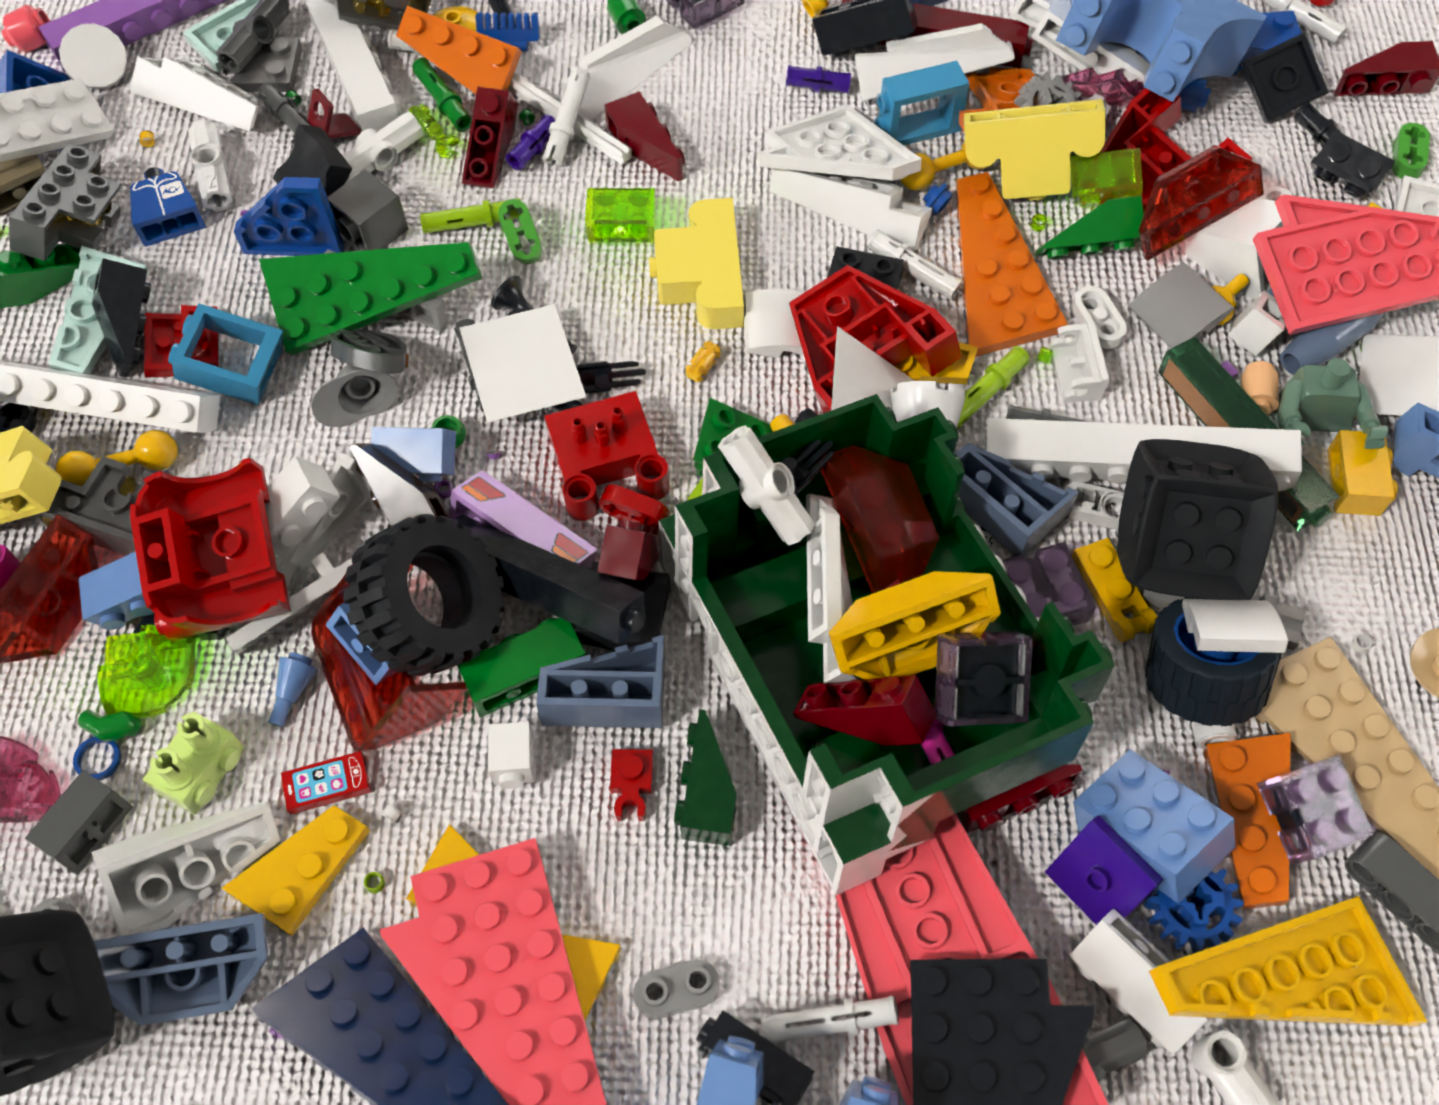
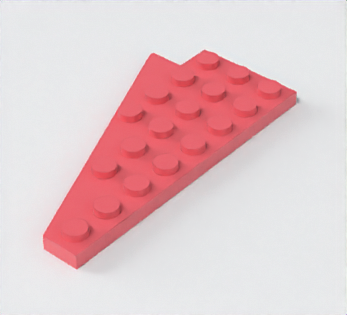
M1284 194L1280 195L1274 202L1284 227L1258 232L1252 239L1289 335L1439 300L1438 216Z
M536 838L410 876L419 917L379 929L380 935L508 1105H607Z

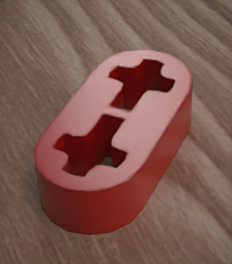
M618 485L606 486L598 501V505L603 512L619 520L622 519L659 527V520L670 515L669 509L660 501Z

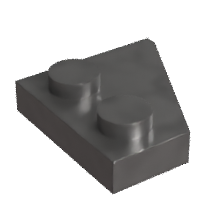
M278 37L274 38L269 44L263 45L243 70L235 73L230 79V83L246 92H260L259 88L266 82H272L280 92L293 90L302 50L299 38Z

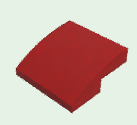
M181 305V314L145 313V377L174 376L172 364L168 361L170 350L174 343H180L183 337L184 321L189 314H194L197 306ZM209 306L218 309V306ZM204 328L191 359L219 367L218 332Z

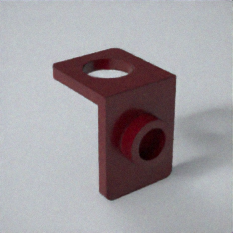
M313 89L307 119L312 126L321 127L327 136L333 139L357 136L361 133L359 126L348 114H333V104L319 89ZM319 102L322 104L324 115H319L318 113Z

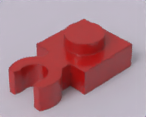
M612 749L610 790L611 793L622 794L614 804L617 821H622L623 810L630 805L638 809V821L645 820L646 806L640 794H652L653 750Z

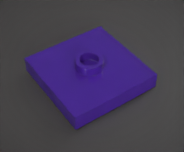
M1099 815L1086 825L1045 871L1053 882L1095 925L1113 908L1123 918H1126L1164 880Z

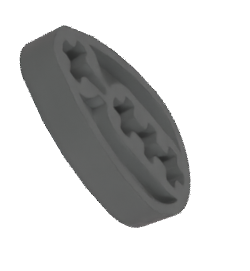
M346 330L335 332L331 335L330 354L344 363L386 374L401 373L406 368V345L396 336L366 330Z

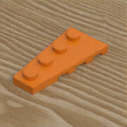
M410 6L406 7L396 33L400 40L438 66L475 95L478 86L507 90L522 54L518 47Z
M1291 733L1206 744L1205 751L1218 806L1234 818L1235 848L1230 852V858L1238 885L1240 900L1243 901V910L1287 905L1289 901L1290 834L1283 835L1272 809L1278 807L1272 794V787L1265 790L1264 787L1290 778Z

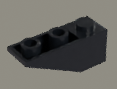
M103 258L96 274L91 304L119 376L126 377L130 367H137L141 347L136 346L135 342L136 336L142 335L145 327L146 315L140 314L142 303L147 304L151 284L145 282L147 269Z

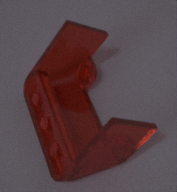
M410 564L408 573H409V571L412 569V567H413L414 565H411V564ZM344 575L314 616L311 635L351 746L356 751L375 750L437 724L467 690L465 682L416 685L413 677L407 671L403 673L396 672L378 685H375L326 626V623L337 607L344 603L343 590L349 587V583L345 582Z

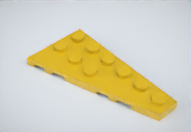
M1359 896L1162 964L1149 971L1170 1016L1419 1026L1428 1022Z

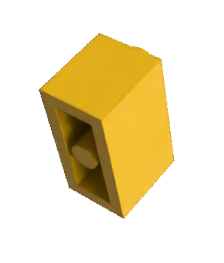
M1339 430L1327 449L1335 513L1381 516L1389 504L1394 502L1398 487L1396 480H1392L1391 464L1393 453L1391 448L1387 447L1386 437L1384 438L1385 446L1383 448L1364 449L1367 434L1362 431Z

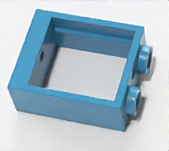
M958 61L883 78L881 93L877 96L879 116L875 118V125L902 145L960 132L961 127L958 123L959 111L965 110L969 82ZM939 97L938 108L900 117L901 106Z
M199 303L194 314H189L184 321L183 337L180 343H174L170 350L168 361L172 364L174 379L259 406L283 351V330ZM204 328L259 346L246 376L191 359Z

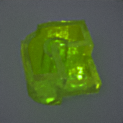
M141 625L140 633L107 636L104 665L98 666L99 694L107 715L119 711H128L139 718L168 712L167 707L179 700L186 689L191 690L195 671L196 640L194 637L170 641L165 635L162 636L158 633L155 625Z

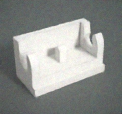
M1087 321L1085 324L1059 327L1057 329L1059 336L1071 335L1066 338L1051 339L1049 343L1063 403L1102 400L1110 379L1095 322Z

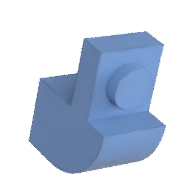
M1419 402L1405 412L1396 421L1394 426V463L1398 470L1408 477L1420 469L1439 478V412Z

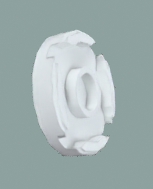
M81 24L70 29L62 38L59 48L60 61L68 77L72 80L81 78L86 87L99 90L116 85L124 76L127 65L126 50L120 38L110 29L98 24Z

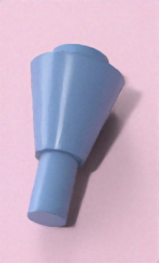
M290 652L288 658L279 657L275 694L277 699L268 723L284 727L292 703L294 704L318 671V669L311 666L313 662L311 658Z

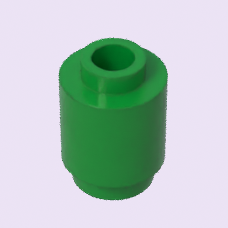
M637 0L607 1V11L621 34L646 22V16Z

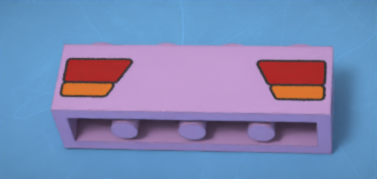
M480 471L451 492L449 516L452 520L463 514L592 569L593 561L596 560L597 548L485 471Z

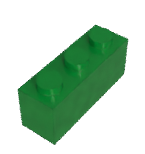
M549 618L541 622L537 628L523 634H512L504 638L500 644L481 651L480 655L457 666L477 713L481 718L537 693L541 667L582 657L586 654L570 622L562 618Z

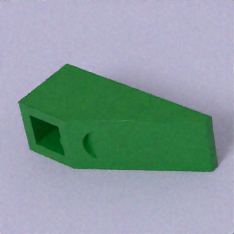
M1136 196L1105 201L1038 248L1036 256L1047 254L1048 259H1060L1069 256L1068 252L1081 250V255H1093L1101 253L1102 248L1114 247L1116 252L1136 248L1135 244L1146 237L1142 197Z
M58 244L45 261L15 251L0 252V309L32 304L72 282L74 271L78 269L81 260L79 257L80 248L68 244Z

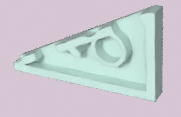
M238 0L186 29L183 33L187 42L218 73L222 72L225 68L218 62L216 51L232 34L235 22L244 19L260 0Z

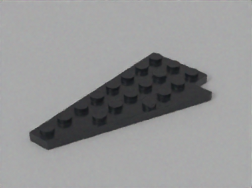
M1047 959L910 960L913 1105L1064 1104L1095 1017L1094 1005H1050Z

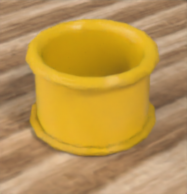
M148 130L140 132V144L148 148L154 146V134Z

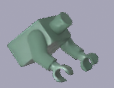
M1333 358L1329 360L1326 366H1301L1280 391L1279 407L1276 410L1279 429L1301 430V435L1311 436V431H1350L1356 414L1362 432L1367 434L1364 449H1378L1385 446L1384 438L1388 434V427L1386 425L1381 426L1366 386L1357 381L1356 370L1350 367L1345 360ZM1301 438V445L1306 446Z

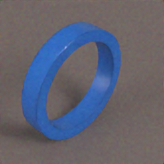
M91 737L81 743L76 749L73 756V767L80 774L82 771L81 758L84 752L95 744L107 743L114 750V758L111 765L101 773L89 774L101 781L110 777L118 769L122 754L120 747L114 741L106 742L97 737Z

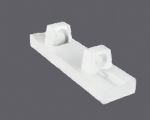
M324 553L310 560L312 567L320 578L289 597L290 612L252 621L226 638L237 655L349 584L345 582L347 567L353 565L352 558L336 568L333 567Z

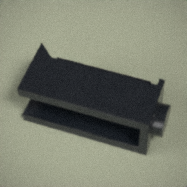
M722 1010L717 1020L712 1017L708 1018L696 1038V1041L701 1043L698 1048L700 1058L703 1059L706 1053L709 1058V1054L719 1040L727 1041L728 1036H737L755 1043L754 1050L764 1052L763 1087L759 1097L771 1105H778L779 1103L782 1105H798L813 1080L814 1070L724 1010Z

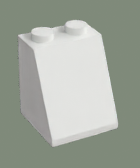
M1221 190L1183 228L1186 256L1227 283L1239 273L1244 274L1248 278L1249 284L1241 292L1253 300L1263 290L1268 292L1271 286L1252 239L1258 232L1284 227L1274 203L1275 201Z

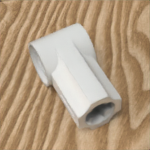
M1219 1031L1199 1039L1193 1045L1191 1057L1196 1070L1201 1075L1210 1078L1227 1105H1278L1247 1060L1245 1045L1236 1034L1229 1031ZM1213 1044L1218 1045L1224 1051L1226 1057L1224 1066L1214 1060L1211 1050Z

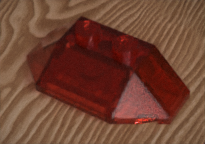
M1214 145L1156 178L1139 227L1143 258L1147 261L1262 196L1264 190L1261 165Z
M855 445L835 451L831 460L821 471L872 593L884 590L897 579L904 583L922 576L939 540V535L909 465Z
M58 513L0 590V664L57 655L82 619L79 577L98 569L93 536Z

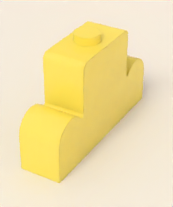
M1097 99L964 113L967 159L976 167H987L996 162V159H1000L1002 196L1005 199L1026 198L1028 200H1041L1047 195L1067 194L1071 190L1070 153L1074 151L1080 157H1091L1099 153L1104 146L1105 108L1103 100Z
M733 198L697 201L689 208V227L657 229L654 231L655 257H649L650 278H657L659 303L661 305L696 303L697 321L707 329L743 328L744 302Z
M24 426L0 433V524L49 511L62 480L61 475L46 464L52 449Z

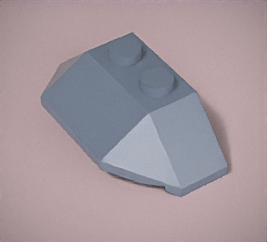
M264 913L94 941L113 1007L140 1026L233 1010L268 959Z

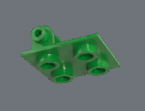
M709 398L693 457L696 473L703 477V457L721 451L718 447L721 440L735 429L746 425L747 428L752 429L756 437H760L773 432L770 424Z

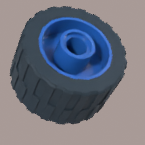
M1183 599L1175 600L1168 607L1163 608L1154 624L1145 668L1146 685L1149 691L1152 692L1154 699L1172 714H1176L1184 720L1201 723L1206 726L1221 725L1223 727L1232 726V724L1236 723L1241 724L1261 713L1262 708L1266 706L1269 700L1282 653L1198 651L1194 633H1188L1182 607Z

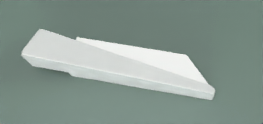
M1017 1L1009 16L1036 28L1031 36L1033 39L1109 90L1118 89L1127 84L1144 83L1145 74L1151 64L1124 44L1103 42L1099 44L1096 51L1084 56L1056 41L1072 6L1070 1Z
M655 16L581 57V68L588 71L591 78L578 113L592 121L605 111L604 104L625 96L693 43L692 37L679 24L672 25L663 18ZM566 77V78H564V79L561 80L563 95H564V92H565V89H566V86H567L569 77Z
M982 23L909 37L903 40L886 42L887 52L855 54L861 99L863 101L877 98L878 94L881 93L882 79L953 61H958L965 74L1015 59L1012 43L1009 41L1004 42Z
M773 168L772 193L870 236L876 230H880L893 240L901 244L906 243L910 245L912 251L915 252L931 217L932 208L901 202L903 187L870 178Z
M807 494L806 511L815 523L812 532L807 535L808 642L823 644L824 684L847 682L854 679L865 680L853 674L841 673L829 636V631L853 604L840 533V515L837 513L833 498Z

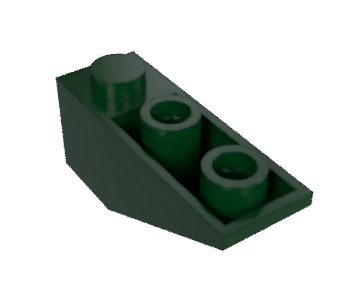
M699 709L698 722H690L687 747H693L691 761L683 762L681 785L687 786L685 800H677L674 825H680L682 840L731 846L737 808V793L706 710Z

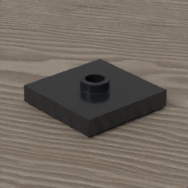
M1305 32L1240 63L1264 123L1329 93Z

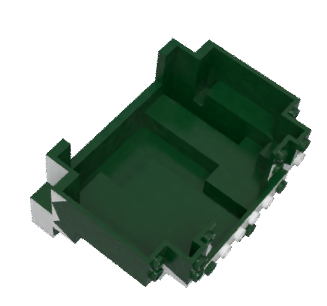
M877 394L757 438L774 463L782 462L787 457L796 458L812 442L819 439L821 441L820 446L801 465L813 456L827 441L833 442V447L830 451H833L834 454L831 460L813 476L812 481L796 497L805 510L807 494L834 499L837 513L840 515V533L853 603L857 599L884 590L897 579L904 583L934 571L986 573L993 577L1001 614L994 622L990 621L984 632L1012 634V639L1026 644L1025 675L1021 676L1023 677L1022 684L1024 685L1023 717L1012 714L1011 717L975 719L971 717L954 720L942 713L943 706L945 705L941 700V696H943L945 702L943 686L944 683H948V672L944 671V664L915 674L937 713L936 716L940 717L944 726L943 732L955 754L947 759L941 757L942 761L933 765L930 764L921 744L884 746L795 718L793 712L808 685L824 683L823 644L808 642L807 535L800 542L792 545H787L786 542H783L760 508L752 509L744 502L740 493V478L721 451L703 457L702 495L675 505L674 515L659 520L660 564L664 572L669 574L670 583L690 621L693 622L701 619L708 632V655L835 896L880 876L886 859L932 839L939 821L1074 761L1094 724L1090 707L1095 705L1115 667L1109 648L1104 643L1099 642L1092 630L1076 636L1070 619L1060 613L1053 601L1045 604L1040 618L1034 616L1027 605L1022 589L1017 585L1014 586L1006 574L1003 561L998 555L992 553L985 542L983 531L978 525H974L966 514L963 501L958 496L965 470L961 459L954 455L958 441V432L954 423L945 418L939 407L897 422L892 409L885 407Z

